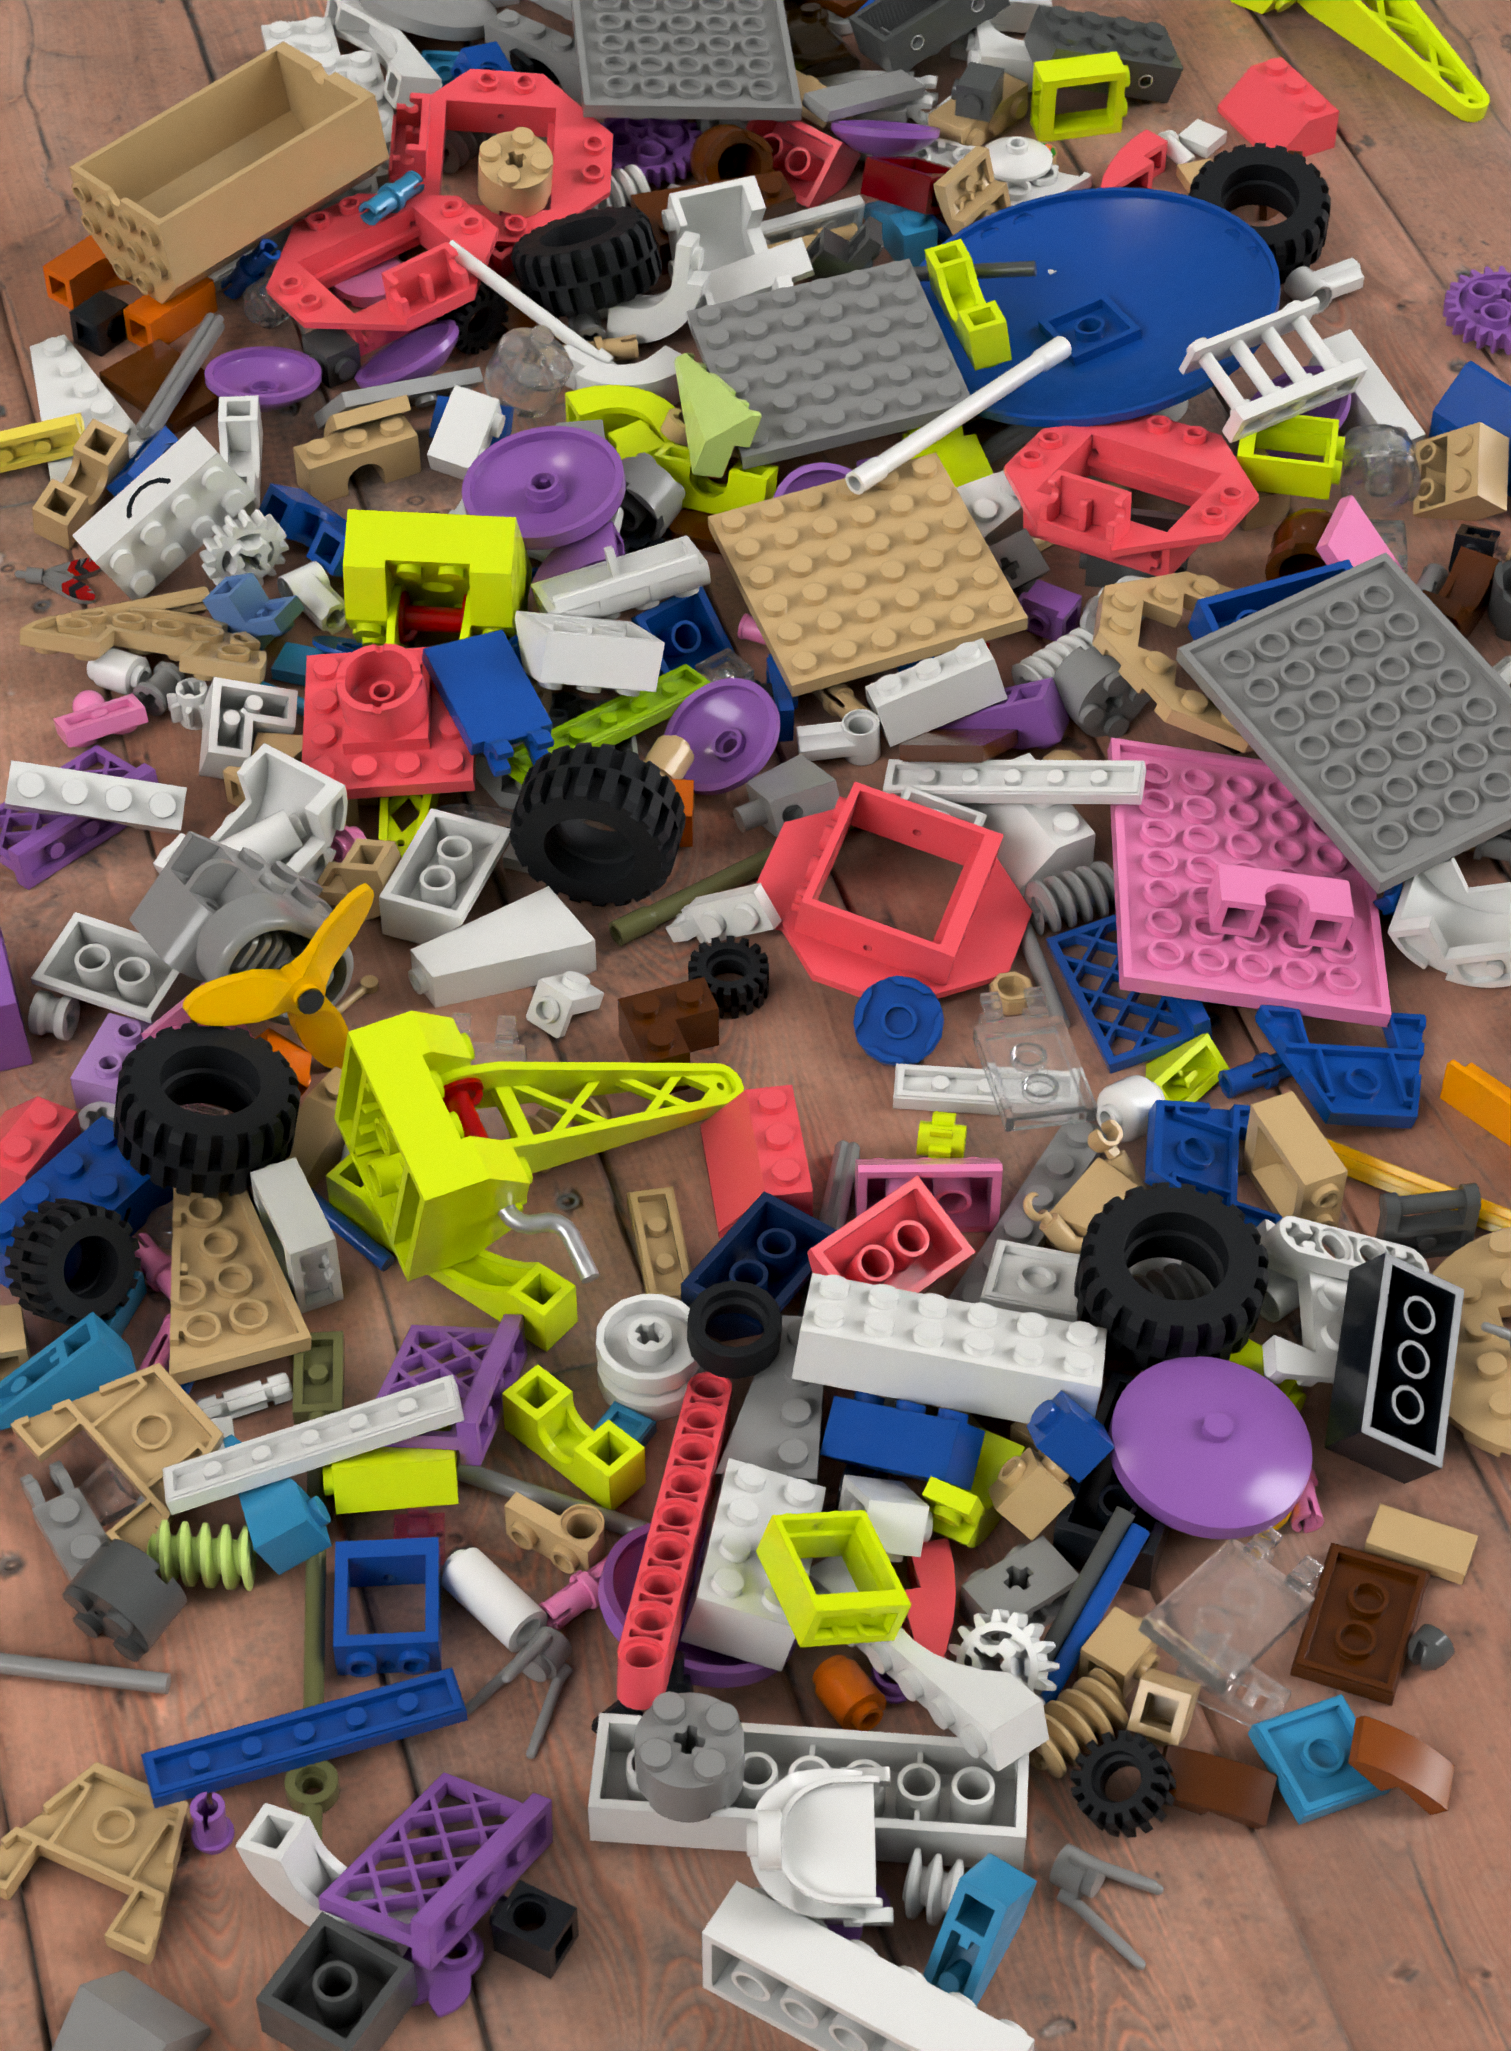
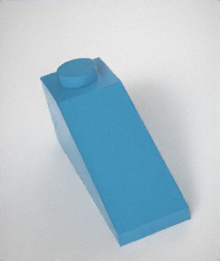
M881 200L865 204L863 218L866 221L871 216L882 222L884 247L894 261L910 259L913 267L919 266L926 258L924 249L937 246L938 227L929 214H922Z
M92 1311L0 1381V1430L11 1428L10 1424L16 1419L28 1415V1418L34 1417L53 1409L52 1405L67 1399L74 1401L99 1391V1386L137 1372L130 1346Z
M232 1434L223 1439L225 1448L242 1443ZM290 1477L238 1494L253 1548L278 1575L332 1546L326 1525L331 1523L326 1506L318 1496L310 1498Z
M991 1853L959 1879L924 1970L923 1976L927 1982L947 1993H960L969 1998L977 2007L1021 1924L1037 1881Z

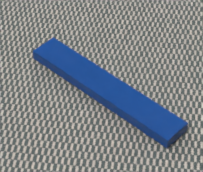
M453 1667L146 1752L141 1754L155 1809L194 1798L202 1792H207V1794L464 1722L467 1721V1710Z

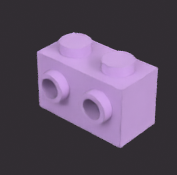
M108 1013L70 1077L76 1108L82 1110L90 1103L99 1101L116 1103L118 1076L122 1070L123 1061L131 1051L136 1049V1045L144 1040L141 1033L150 1027L151 1023Z

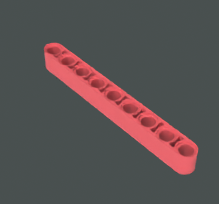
M710 1372L694 1375L687 1384L618 1646L617 1698L620 1703L635 1710L649 1709L654 1699L661 1693L666 1692L716 1488L715 1473L725 1451L730 1431L732 1382L729 1378L718 1377Z

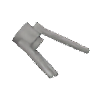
M540 1627L530 1641L522 1647L516 1657L465 1705L467 1714H472L504 1683L511 1682L521 1672L536 1682H544L547 1678H551L550 1688L526 1752L527 1758L534 1759L543 1741L562 1686L573 1672V1669L566 1663V1660L572 1653V1646L569 1640L554 1628Z
M1070 1843L1065 1845L1052 1866L1049 1878L1050 1883L1061 1888L1057 1901L1076 1911L1138 1970H1143L1146 1967L1145 1961L1081 1900V1897L1086 1895L1093 1898L1100 1890L1105 1877L1156 1895L1163 1893V1886L1158 1884L1156 1880L1142 1876L1139 1873L1099 1860V1858Z

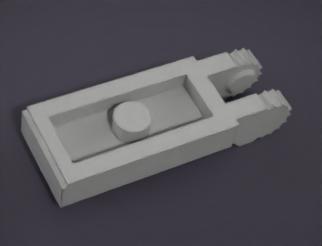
M59 1460L49 1465V1474L53 1484L58 1487L61 1493L60 1496L46 1502L38 1481L33 1478L31 1473L21 1477L20 1483L25 1496L30 1502L38 1527L71 1582L98 1547L106 1539L109 1544L111 1542L79 1487H74L67 1470Z

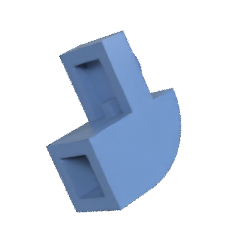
M253 573L225 577L202 600L214 620L227 623L228 632L230 633L245 631L260 641V650H263L275 637L290 631L295 625L294 620L305 609L297 595L269 599Z

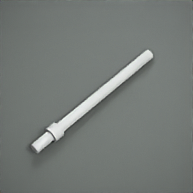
M451 240L449 242L458 252V256L455 257V261L564 344H569L601 362L618 365L613 361L614 357L603 348L600 350L596 349L455 241Z

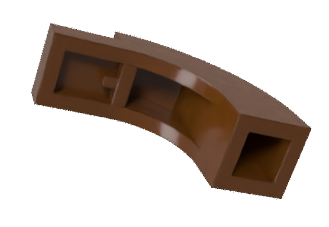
M1461 546L1450 574L1440 592L1435 594L1424 589L1422 592L1467 639L1488 607L1495 568L1500 560Z

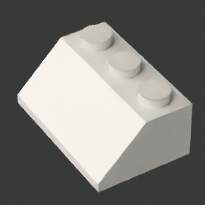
M516 611L515 624L522 666L525 673L537 680L539 687L561 690L563 684L576 685V689L588 693H601L602 688H614V691L618 694L633 697L639 696L640 691L656 692L665 642L632 621Z
M983 638L973 642H965L952 651L935 658L924 659L911 668L896 674L885 675L877 682L865 686L868 705L878 716L880 728L890 747L1008 699L995 659Z
M1027 753L1025 755L1016 757L1011 760L1035 759L1030 753ZM959 804L986 814L983 827L1004 835L997 858L1023 897L1025 888L1031 881L1038 880L1042 882L1047 876L1054 875L1058 877L1061 872L1069 870L1074 872L1077 867H1090L1093 863L1096 833L1072 804Z
M431 808L379 896L382 934L424 944L461 926L508 845L511 829Z
M77 912L73 914L31 977L32 984L151 1024L156 1022L202 984V981L186 976L166 964L140 933Z

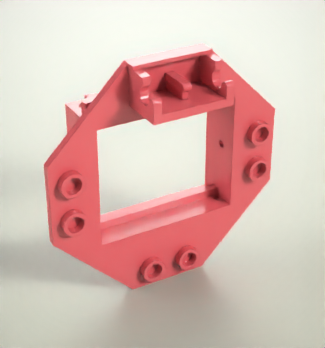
M469 69L431 95L428 93H410L409 101L415 104L412 107L397 103L396 114H393L388 170L389 181L394 183L411 170L417 172L423 181L414 186V188L424 184V190L416 195H441L446 130L499 134L513 131L518 127H526L531 129L537 137H547V146L550 148L553 156L551 194L544 209L535 215L524 218L522 215H511V213L499 211V214H496L484 205L469 204L498 228L499 236L495 246H514L522 236L530 234L531 230L539 226H545L548 222L555 219L565 218L567 215L586 212V210L592 209L610 196L613 134L595 118L583 117L582 107L544 74Z
M357 193L343 198L340 202L326 209L313 212L308 217L293 224L281 256L266 286L267 294L304 328L343 329L359 344L360 357L403 337L419 327L427 325L439 317H443L442 315L473 301L476 297L481 280L455 261L458 252L449 242L451 240L455 241L485 265H488L499 233L498 228L461 197L415 195L406 201L405 207L398 213H389L373 226L366 224L360 217L369 208L359 212V206L376 194ZM420 244L428 250L382 272L386 298L356 313H353L328 290V288Z
M1148 414L1130 420L1086 427L1065 425L1044 428L1004 466V474L1024 509L1023 529L1026 528L1030 536L1154 576L1173 574L1201 544L1223 541L1259 500V494L1222 435L1209 432L1200 426H1189L1170 420V418L1163 415ZM1090 475L1191 507L1165 532L1130 521L1131 491L1098 482L1088 477Z
M855 781L848 797L839 796L834 809L784 822L757 880V883L762 884L782 920L775 929L783 932L813 981L857 997H861L864 991L874 983L876 984L880 980L893 976L917 979L930 987L937 999L990 984L999 973L1010 972L1033 912L997 858L1003 834L908 801L893 793L889 794ZM851 825L963 865L933 942L818 901Z

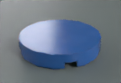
M903 976L888 977L867 988L856 1004L853 1020L857 1042L867 1056L882 1065L896 1067V1063L915 1065L931 1055L942 1038L944 1015L940 1002L930 987L915 978Z

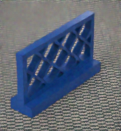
M1116 914L1046 938L1047 947L1110 1074L1160 1057L1204 1033H1208L1213 1040L1211 1020L1201 1001L1161 995L1156 1008L1136 1003L1141 994L1131 991L1127 999L1107 994L1113 982L1119 983L1117 943L1104 940L1107 933L1117 930ZM1075 944L1088 947L1081 960L1064 955L1061 949ZM1098 950L1117 955L1110 968L1091 963ZM1085 973L1104 978L1097 991L1079 986ZM1100 1005L1120 1010L1113 1023L1095 1018ZM1129 1013L1149 1018L1143 1031L1123 1026ZM1158 1022L1176 1026L1180 1032L1167 1038L1152 1035ZM1116 1037L1136 1042L1133 1050L1114 1056L1111 1046Z

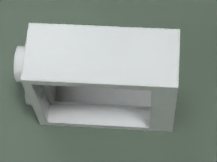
M296 1157L279 1163L269 1164L264 1168L250 1172L256 1213L301 1314L343 1300L336 1238Z

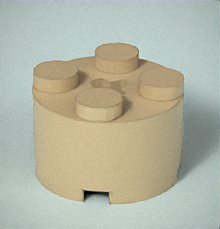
M518 127L513 131L499 133L482 142L478 157V195L484 206L496 214H499V211L511 213V215L519 214L524 218L535 215L544 209L551 194L553 156L547 144L536 137L531 129L526 127Z

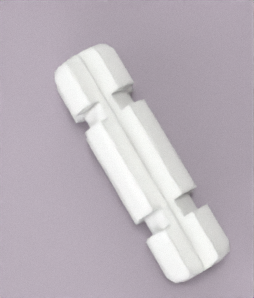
M281 1372L266 1377V1383L261 1384L260 1380L223 1391L221 1392L223 1397L217 1399L215 1394L201 1398L196 1404L210 1419L232 1416V1419L268 1408L267 1403L271 1401L274 1402V1405L290 1401L293 1398V1387L288 1375Z

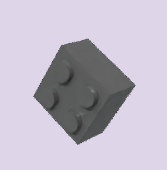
M321 1912L256 1998L262 2032L295 2051H379L418 1998L415 1967L412 1962Z

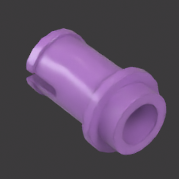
M202 1792L196 1795L190 1804V1815L194 1822L191 1830V1839L198 1850L206 1854L215 1855L225 1851L232 1843L235 1836L234 1826L231 1820L226 1817L225 1802L222 1796L212 1792L213 1805H211L208 1801L207 1792Z

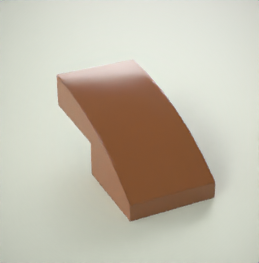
M1365 1715L1357 1717L1348 1763L1380 1791L1399 1787L1430 1815L1448 1811L1455 1765L1424 1742L1396 1727Z

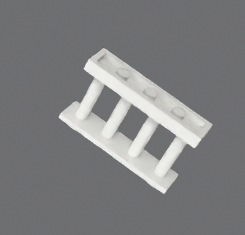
M1316 296L1302 302L1294 300L1280 311L1212 338H1199L1186 349L1187 354L1179 367L1181 374L1185 375L1203 368L1231 408L1229 412L1230 417L1222 429L1223 434L1230 443L1355 392L1366 374L1368 368L1360 357L1346 363L1337 361L1309 322L1320 303ZM1296 330L1322 366L1324 372L1314 376L1311 373L1307 374L1280 336ZM1265 342L1294 384L1285 388L1275 386L1249 348ZM1234 355L1262 397L1253 401L1249 399L1244 400L1218 361Z

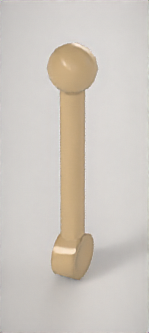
M373 975L362 977L360 981L361 986L339 1003L336 1009L343 1013L365 993H375L379 988L378 978Z

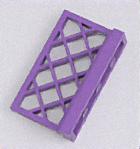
M97 744L60 767L159 783L155 769L143 763L136 768ZM97 762L104 765L103 769L86 770ZM5 802L0 804V828H2L0 833V863L13 870L18 884L29 890L128 826L77 816L45 815L31 812L17 813L18 810L5 809ZM32 825L31 830L12 832L13 827Z
M504 1314L498 1328L411 1325L376 1399L453 1374L458 1386L459 1395L462 1398L461 1405L464 1421L449 1425L452 1427L450 1431L433 1430L384 1447L459 1450L461 1465L481 1466L503 1415L502 1393L518 1380L528 1357L523 1315ZM420 1343H439L424 1350L419 1347ZM474 1345H486L472 1352L467 1349ZM452 1354L457 1357L443 1364L437 1361ZM420 1367L427 1369L413 1376L407 1374ZM470 1368L473 1371H475L474 1373L466 1375L462 1378H458L455 1376L456 1374L466 1371Z
M444 1772L319 1896V1910L411 1947L412 1963L431 1971L553 1842L552 1799L533 1792L524 1803H521ZM447 1794L467 1803L440 1809L437 1806ZM497 1815L508 1818L503 1824L483 1827L481 1818ZM468 1820L473 1822V1829L445 1833L443 1826L444 1824ZM435 1827L437 1835L407 1839L406 1835L411 1830ZM480 1844V1848L473 1855L456 1858L452 1856L451 1849ZM442 1851L444 1860L414 1864L412 1857L414 1855ZM404 1857L406 1864L404 1867L376 1871L375 1866L380 1861ZM444 1876L450 1877L442 1887L422 1890L420 1885L421 1880ZM411 1882L413 1892L385 1897L382 1895L381 1887ZM372 1889L374 1895L373 1899L356 1902L344 1898L348 1893ZM414 1908L419 1910L410 1919L409 1924L388 1916V1913Z

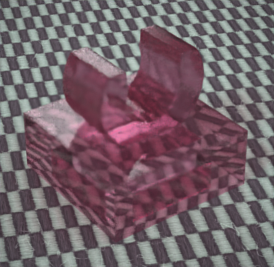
M428 1507L407 1508V1514H394V1539L439 1537L441 1564L443 1566L446 1561L445 1512L429 1513Z

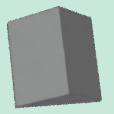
M122 1970L80 1984L52 2051H196L211 2031L210 2027L126 1970Z

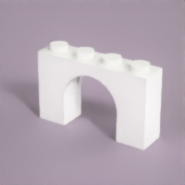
M1009 0L1010 6L1000 11L996 17L976 26L965 36L964 51L969 52L967 66L971 61L1004 68L1005 73L1028 83V92H1032L1034 66L1024 41L1008 37L1001 32L1027 33L1038 6L1052 7V0Z

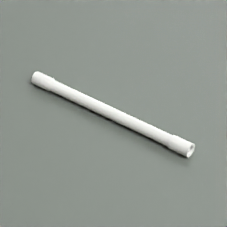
M1063 336L1055 337L1035 350L1030 357L879 456L872 457L846 475L845 480L848 488L854 494H862L885 479L888 473L1041 372L1050 370L1071 355L1072 348L1069 341Z

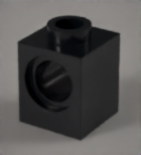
M100 290L71 310L69 316L74 343L102 357L125 341L127 333L123 309L128 304Z
M522 1880L518 1881L509 1897L503 1895L498 1899L489 1918V1925L492 1926L494 1951L550 1979L579 1936L576 1907ZM528 1923L541 1925L540 1928L533 1931L520 1929L521 1926Z

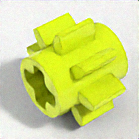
M934 1111L932 1121L920 1120L916 1155L928 1156V1158L932 1159L964 1158L967 1125L955 1124L956 1113Z

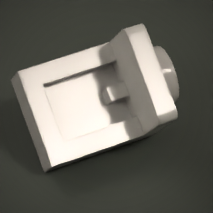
M574 971L538 980L526 1018L553 1037L561 1038L566 1034L572 1015L599 1009L604 992L592 986L588 977Z

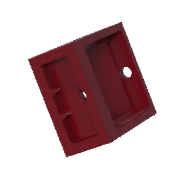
M866 157L860 194L922 214H942L933 184L947 173L951 167L918 157Z

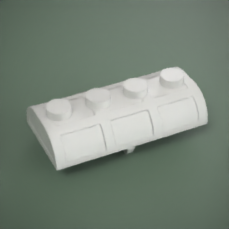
M686 535L616 557L612 546L604 547L606 561L530 585L539 613L615 620L620 616V612L633 608L638 610L651 609L656 607L660 600L674 595L679 598L692 596L699 591V587L709 585L711 577L707 560Z

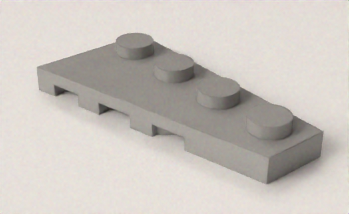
M474 367L341 392L316 412L314 418L317 428L322 429L325 428L328 418L333 414L403 395L408 396L411 407H427L436 403L438 395L450 397L455 385L473 390L484 380L480 367Z

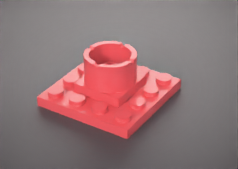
M384 643L382 646H377L376 644L364 646L348 653L307 655L302 763L344 784L347 791V799L475 791L476 754H470L422 661L423 649L428 647L404 648L400 645Z

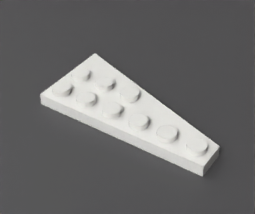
M66 335L48 338L44 342L30 346L41 421L81 412L85 429L94 418L128 435L130 459L146 438L140 439L137 436L138 430L136 425ZM73 456L48 462L50 480L53 478L61 483L63 482L71 467Z

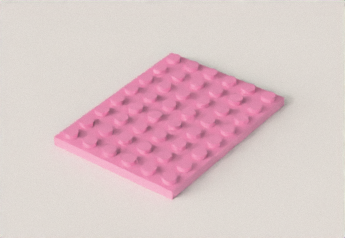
M1111 737L1107 750L1108 760L1145 761L1147 770L1141 805L1110 804L1120 990L1259 1009L1260 1005L1284 1006L1299 1009L1302 1016L1387 1028L1392 1014L1379 908L1373 903L1377 899V893L1264 761ZM1224 863L1348 880L1350 882L1354 920L1342 950L1298 944L1295 928L1286 920L1275 916H1264L1261 918L1255 938L1210 932L1207 893L1217 864Z

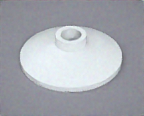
M1018 136L996 139L985 146L989 148L994 178L999 180L1029 182L1043 177L1052 167L1053 157L1051 151L1041 142L1031 138Z

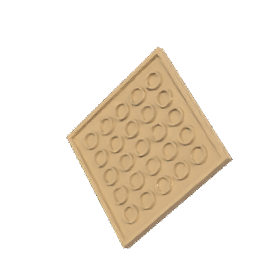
M937 453L908 460L888 473L885 479L860 495L854 494L848 488L845 478L708 516V528L792 697L947 653L965 642H973L981 638L985 642L1028 629V617Z

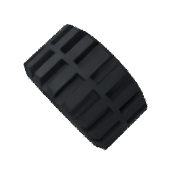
M55 1198V1202L45 1201L38 1204V1212L29 1210L22 1217L25 1223L22 1228L15 1226L11 1233V1236L15 1238L12 1247H6L5 1256L10 1257V1265L5 1266L4 1270L5 1277L13 1279V1282L8 1286L12 1296L19 1297L18 1304L25 1310L33 1312V1315L72 1327L92 1311L99 1318L110 1320L117 1315L115 1310L117 1305L124 1307L130 1298L126 1294L129 1288L135 1289L138 1279L133 1277L135 1269H141V1258L135 1257V1251L140 1249L137 1238L129 1236L133 1228L127 1221L120 1220V1214L102 1206L67 1198ZM79 1241L82 1250L81 1264L74 1278L66 1284L64 1278L65 1260L70 1249Z

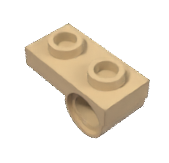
M515 1492L504 1505L506 1532L511 1540L525 1550L533 1549L549 1558L561 1571L568 1574L576 1573L579 1570L586 1572L605 1558V1520L603 1514L596 1507L588 1504H576L567 1508L559 1516L518 1492ZM585 1536L588 1538L579 1539L578 1537Z

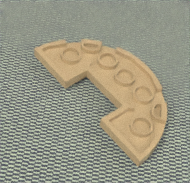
M104 608L72 611L71 618L62 619L57 622L56 617L47 616L31 622L20 629V645L34 647V650L41 654L64 652L74 654V658L78 660L93 661L99 659L113 646L128 648L130 653L137 655H148L153 652L166 654L169 659L180 661L179 672L193 674L194 678L202 681H212L214 677L261 684L266 676L267 653L266 651H260V641L245 631L230 633L228 632L227 623L189 613L149 608H129V612L108 616Z
M1511 1227L1486 1234L1464 1245L1446 1258L1432 1273L1464 1289L1448 1421L1464 1433V1440L1497 1457H1501L1502 1453L1511 1455V1347L1508 1340L1484 1332L1481 1329V1324L1488 1322L1504 1327L1501 1318L1511 1317Z

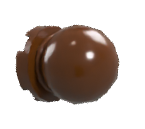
M734 124L717 125L706 129L695 139L690 153L691 172L698 184L775 172L771 154L773 150L762 136Z
M1303 508L1285 517L1273 534L1271 553L1268 555L1265 568L1267 581L1326 566V563L1317 552L1316 546L1333 515L1332 513L1324 509Z

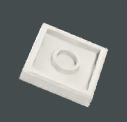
M997 1240L980 1303H987L996 1308L1022 1313L1035 1312L1044 1317L1076 1322L1078 1321L1079 1314L1077 1311L1078 1299L1074 1296V1282L1080 1254Z

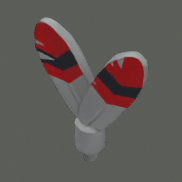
M84 558L60 564L45 571L43 568L27 567L26 571L17 570L15 577L25 579V582L30 584H44L49 589L73 602L92 604L96 601L94 592L89 586L78 580L95 576L102 569L91 558Z

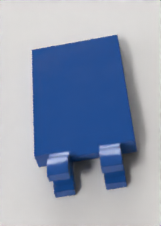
M503 629L423 649L422 661L471 755L484 753L494 778L511 773V766L507 758H511L514 755V750L511 746L513 744L524 743L533 765L536 760L549 753L547 748L554 745V739L551 736L553 723Z

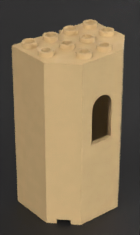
M283 41L75 163L69 169L73 179L71 188L74 196L80 203L83 213L81 215L82 224L105 254L117 276L121 280H127L136 286L142 294L149 295L161 304H164L257 247L261 240L270 239L368 179L377 172V168L389 159L375 94L337 72L328 75L322 63Z

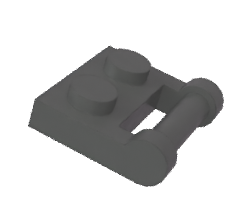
M1476 1183L1460 1184L1457 1190L1398 1196L1396 1192L1380 1194V1217L1375 1238L1413 1248L1424 1259L1450 1256L1474 1240L1481 1208V1195L1478 1185ZM1439 1211V1212H1437V1213H1429V1214H1421V1215H1413V1216H1403V1215H1410V1214H1418V1213H1426V1212Z

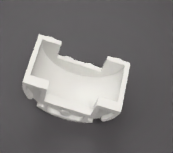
M755 175L669 194L667 209L662 210V222L669 236L672 260L668 262V271L671 281L673 278L676 244L685 231L700 234L699 248L704 249V258L700 271L709 272L768 250L760 227L766 206ZM790 274L775 277L771 291L782 287L794 286ZM711 292L704 293L701 304H698L696 309L705 305L715 304Z
M263 743L252 756H249L243 762L237 772L246 798L245 801L225 818L222 826L210 839L219 843L283 809L287 816L296 813L307 833V837L301 839L303 846L299 851L280 860V862L292 868L298 876L316 883L328 862L333 861L337 852L330 848L336 830L343 831L345 827L348 802L346 787L329 776ZM180 833L170 845L164 847L153 862L159 874L186 836L183 833Z
M1455 857L1406 880L1387 932L1398 949L1422 969L1430 965L1437 970L1447 973L1445 980L1480 988L1511 986V882L1468 887Z

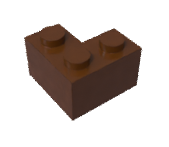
M704 977L618 999L619 1037L630 1062L690 1063L691 1052L719 1045V1008ZM676 1086L669 1094L691 1089V1086Z

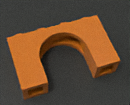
M89 235L43 266L48 297L71 310L100 290L105 291L121 285H133L127 280H121L117 276L111 263L92 235ZM206 277L164 304H161L149 295H143L125 307L123 313L127 339L142 348L158 339L167 345L201 323L206 314L210 312L214 314L218 311L214 280Z

